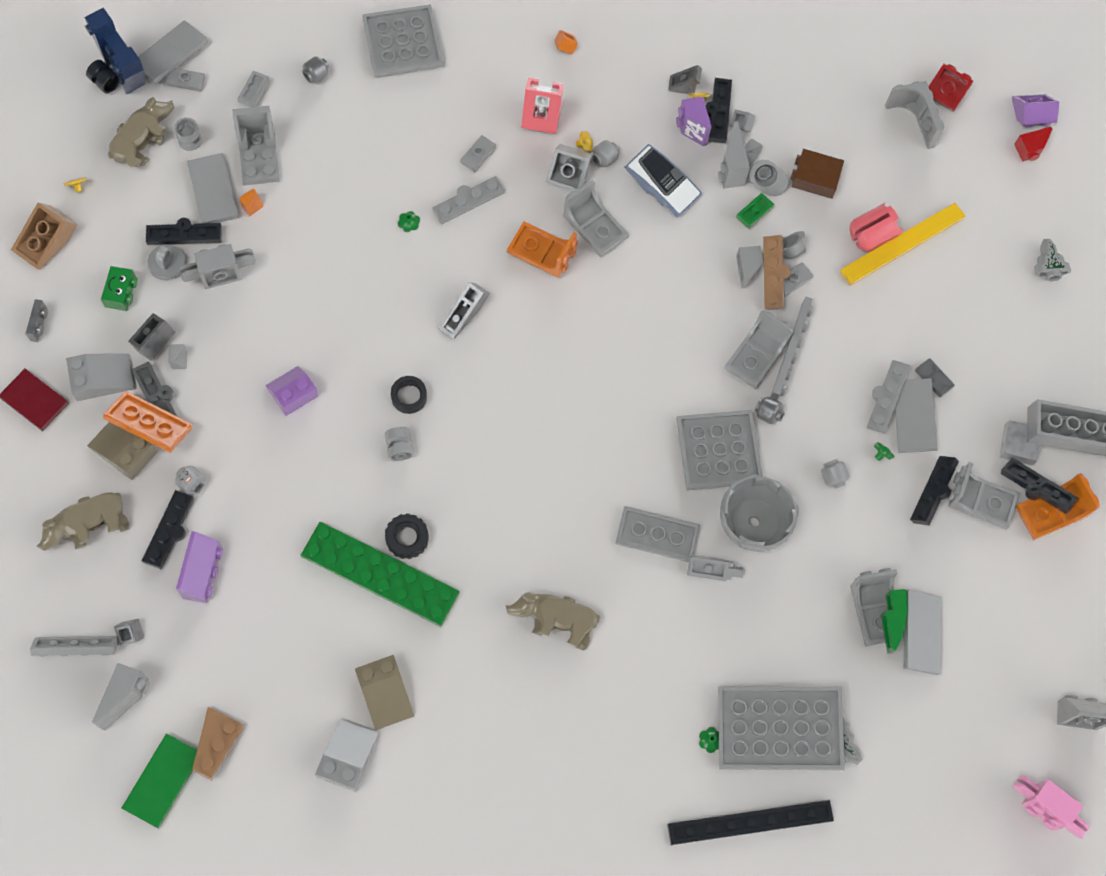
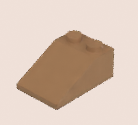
M38 202L11 250L40 270L69 241L78 224L51 205Z

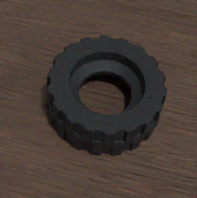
M409 513L400 514L387 524L385 541L389 551L394 556H398L400 559H412L413 557H418L427 548L429 535L427 526L421 518ZM405 527L412 528L417 534L416 541L408 546L402 545L397 539L398 532Z

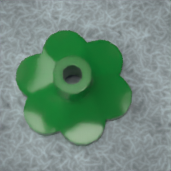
M409 211L399 215L398 227L403 228L404 232L418 229L420 217L415 215L414 212Z
M879 442L874 444L878 451L874 457L878 461H881L883 457L889 460L894 458L889 448Z
M709 727L706 731H701L699 734L701 739L699 746L702 749H706L708 753H714L715 750H719V732L713 727Z

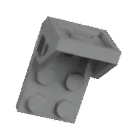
M259 106L232 109L237 143L240 150L243 186L280 182L275 130L270 107Z

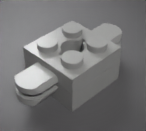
M222 244L213 249H203L194 253L196 262L183 265L179 270L184 282L201 278L206 290L242 280L239 268L253 265L256 260L252 249L248 248L233 252L231 244Z

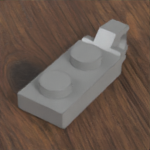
M690 555L687 575L726 581L731 580L732 576L742 578L743 567L734 566V562L729 560Z

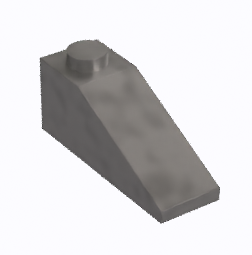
M469 282L439 329L452 339H455L481 309L490 293L478 284Z

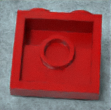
M943 63L928 87L933 93L934 101L954 112L972 86L973 80L970 75L966 73L961 74L956 71L957 69L953 65Z

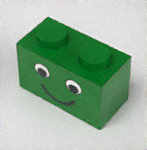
M110 266L101 296L104 307L127 311L128 306L133 301V288H136L138 278L132 269Z

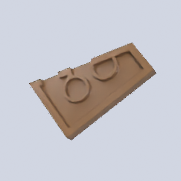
M208 707L193 765V772L212 781L244 729V725Z

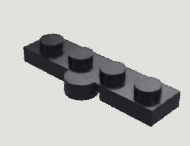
M716 77L714 79L712 101L707 102L705 105L708 116L711 117V130L708 139L710 142L726 143L732 79Z
M183 217L178 219L176 224L146 225L147 245L222 243L221 223L192 225L188 218Z
M939 456L910 518L913 524L930 526L941 500L947 499L951 495V489L948 484L959 463L956 457Z
M1013 457L1001 469L1000 474L1026 489L1025 495L1030 500L1041 498L1065 514L1078 502L1079 498Z
M177 490L174 491L141 560L143 563L162 569L174 541H181L186 536V531L181 525L194 501L193 496Z

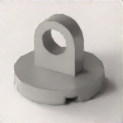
M168 244L155 248L149 254L147 260L148 268L152 275L165 281L179 277L181 275L180 267L186 265L185 256L182 251L176 246Z

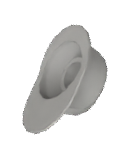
M760 160L750 168L749 178L751 182L763 193L769 196H778L785 192L788 187L787 175L773 162Z
M798 231L783 237V258L793 259L806 252L803 242L805 237L804 231Z

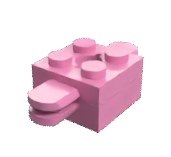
M1020 775L1018 777V782L1014 783L1013 788L1025 797L1022 805L1026 807V811L1029 814L1039 817L1044 821L1043 824L1051 830L1066 828L1078 838L1085 836V832L1089 830L1090 826L1077 816L1083 808L1082 804L1049 779L1035 784L1025 776Z

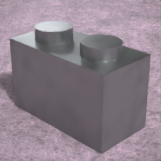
M152 313L128 342L141 355L151 361L176 332L165 320Z

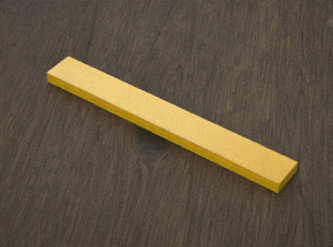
M953 203L903 232L900 236L840 270V273L851 286L963 220L966 215L956 203Z

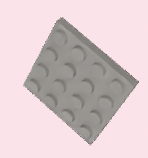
M431 4L362 14L374 77L444 66Z
M752 410L677 416L686 490L730 487L733 483L750 475L763 476Z

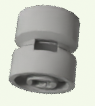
M186 117L179 119L174 125V131L180 147L186 151L196 150L202 143L196 121Z
M395 427L385 432L386 444L389 445L387 448L389 460L403 461L413 457L412 444L409 443L411 441L409 428Z

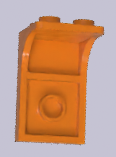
M523 221L508 246L507 253L559 278L561 273L566 272L569 263H567L569 259H573L577 252V233L573 232L569 240L561 239Z
M1082 473L1077 474L1070 481L1060 486L1079 498L1078 502L1067 514L1041 498L1037 500L1029 499L1015 506L1033 540L1081 521L1100 508L1098 497L1092 492L1088 479Z

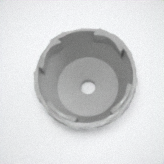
M750 475L733 483L725 492L720 507L721 524L726 535L739 547L756 552L770 551L783 545L793 533L799 513L798 506L787 488L780 482L759 475ZM756 518L759 525L756 527L751 526L749 519Z

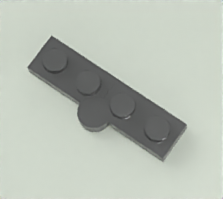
M148 361L131 369L147 401L177 416L170 403L174 397V392L168 385L161 386L150 362Z

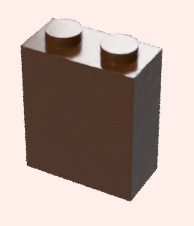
M803 148L801 155L797 154L794 165H797V169L792 171L790 179L793 182L791 187L833 199L844 160Z

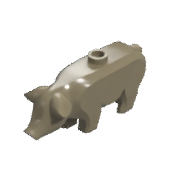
M152 97L147 100L145 106L135 111L125 123H121L117 128V134L109 144L108 157L118 163H127L130 167L145 166L149 158L144 157L139 151L144 149L149 141L158 145L163 142V134L166 128L161 126L159 122L167 118L175 109L172 100L169 102H159Z
M110 492L92 498L89 496L83 497L78 500V503L63 509L55 517L46 520L42 524V539L37 547L45 551L58 545L64 538H70L75 544V549H80L86 546V541L90 540L89 532L98 530L104 524L108 526V533L119 529L120 532L128 530L130 525L127 517L123 514L121 494Z
M527 592L514 604L505 605L509 615L517 617L531 616L534 619L533 634L549 636L552 628L560 631H570L571 635L567 643L583 651L589 645L590 632L593 628H596L597 623L600 621V616L591 608L575 603V599L568 596L560 598L549 594Z

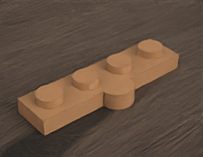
M763 236L764 308L766 310L784 309V279L790 276L791 270L787 265L783 264V236Z

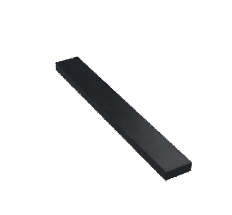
M830 800L669 823L667 827L670 845H678L833 822L834 818Z

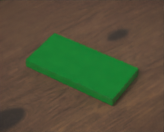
M166 733L121 809L159 829L193 771L197 750Z

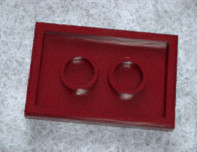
M26 368L0 393L2 401L42 432L69 404L66 399Z

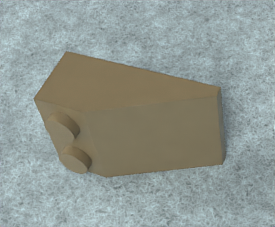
M110 422L87 445L130 480H133L158 452L154 444Z
M394 655L355 668L375 730L414 717Z

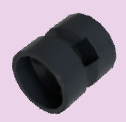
M103 60L92 62L86 70L87 78L105 94L113 92L120 84L119 75L110 69Z

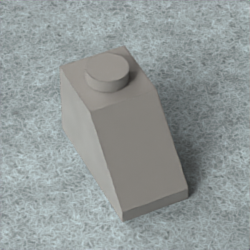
M761 246L739 247L736 258L741 288H746L761 270L764 263V252L761 251Z

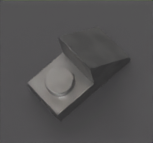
M696 65L670 75L668 90L683 94L695 93L696 84H699L701 80L702 68Z

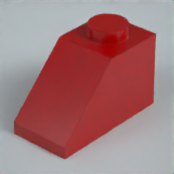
M1052 127L1019 135L1014 145L1022 162L1027 160L1034 161L1040 157L1053 130Z

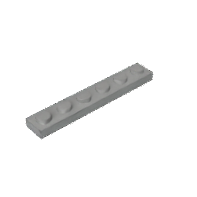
M806 296L801 305L794 331L770 396L778 400L779 396L783 397L787 386L784 385V382L789 380L792 372L789 369L790 364H794L797 353H794L795 349L800 348L803 340L800 334L805 332L808 322L805 321L806 317H810L814 307L811 306L812 298Z

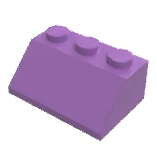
M191 531L176 590L183 599L207 603L208 598H211L213 594V586L211 585L213 578L216 579L218 574V567L216 566L218 559L221 560L223 548H221L222 546L219 541L195 531Z

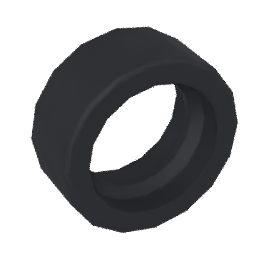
M415 376L400 377L391 387L390 395L393 406L402 413H416L426 404L427 390L425 384ZM408 385L417 387L420 392L419 400L413 404L400 402L398 391L402 387Z

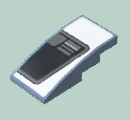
M650 144L646 145L624 166L647 194L651 193L662 206L665 204L676 218L702 194L696 185L676 165Z

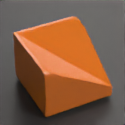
M559 30L554 40L557 49L569 54H573L578 45L574 35Z
M254 188L239 197L242 209L249 216L263 207V203Z

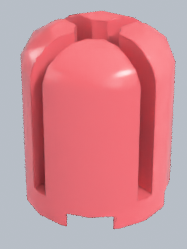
M885 203L853 219L849 227L852 240H858L855 245L864 252H870L900 236L903 229L899 230L896 222L899 217L891 206L886 207Z

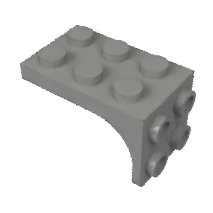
M917 81L908 85H897L892 88L885 104L886 109L901 107L911 111L917 119L927 149L934 148L944 131V123L940 120L938 107L934 104L933 93L929 90L927 82Z
M593 180L584 182L577 191L570 192L565 197L563 217L600 257L628 237V232L599 201Z
M762 310L754 326L729 359L724 369L756 389L788 344L794 330L787 322L777 319L773 313Z
M971 462L966 466H962L960 472H957L954 477L953 483L956 484L954 489H951V495L948 497V500H950L948 507L1008 529L1019 493L975 476L971 472L973 467Z
M884 568L879 570L878 573H872L871 571L862 572L850 585L865 647L885 644L881 614L888 610L885 594L890 590H894L893 584L894 578L898 574L897 570Z

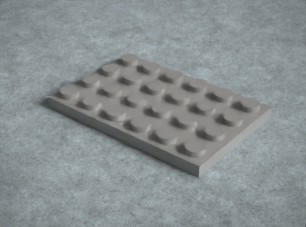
M718 687L719 770H845L842 687Z

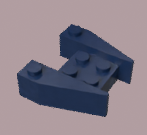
M104 7L84 17L87 23L85 29L90 36L92 35L104 62L108 66L112 65L115 73L119 75L126 95L144 86V69L139 57L131 46L127 47L116 31L113 20Z

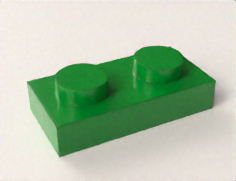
M760 193L736 215V218L750 229L774 207V203L763 193Z

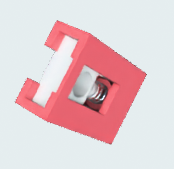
M528 78L525 88L521 128L556 134L563 104L564 84L553 82L552 87L538 85L539 79Z

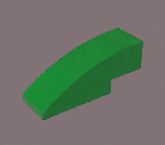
M906 589L890 590L885 594L888 610L881 614L887 654L897 650L905 629L907 617Z

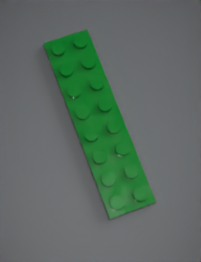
M322 522L318 523L300 554L302 558L439 627H442L460 593L459 590Z

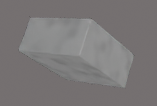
M1009 420L1004 425L999 458L1010 460L1013 457L1023 464L1033 466L1038 461L1040 444L1027 442V424Z

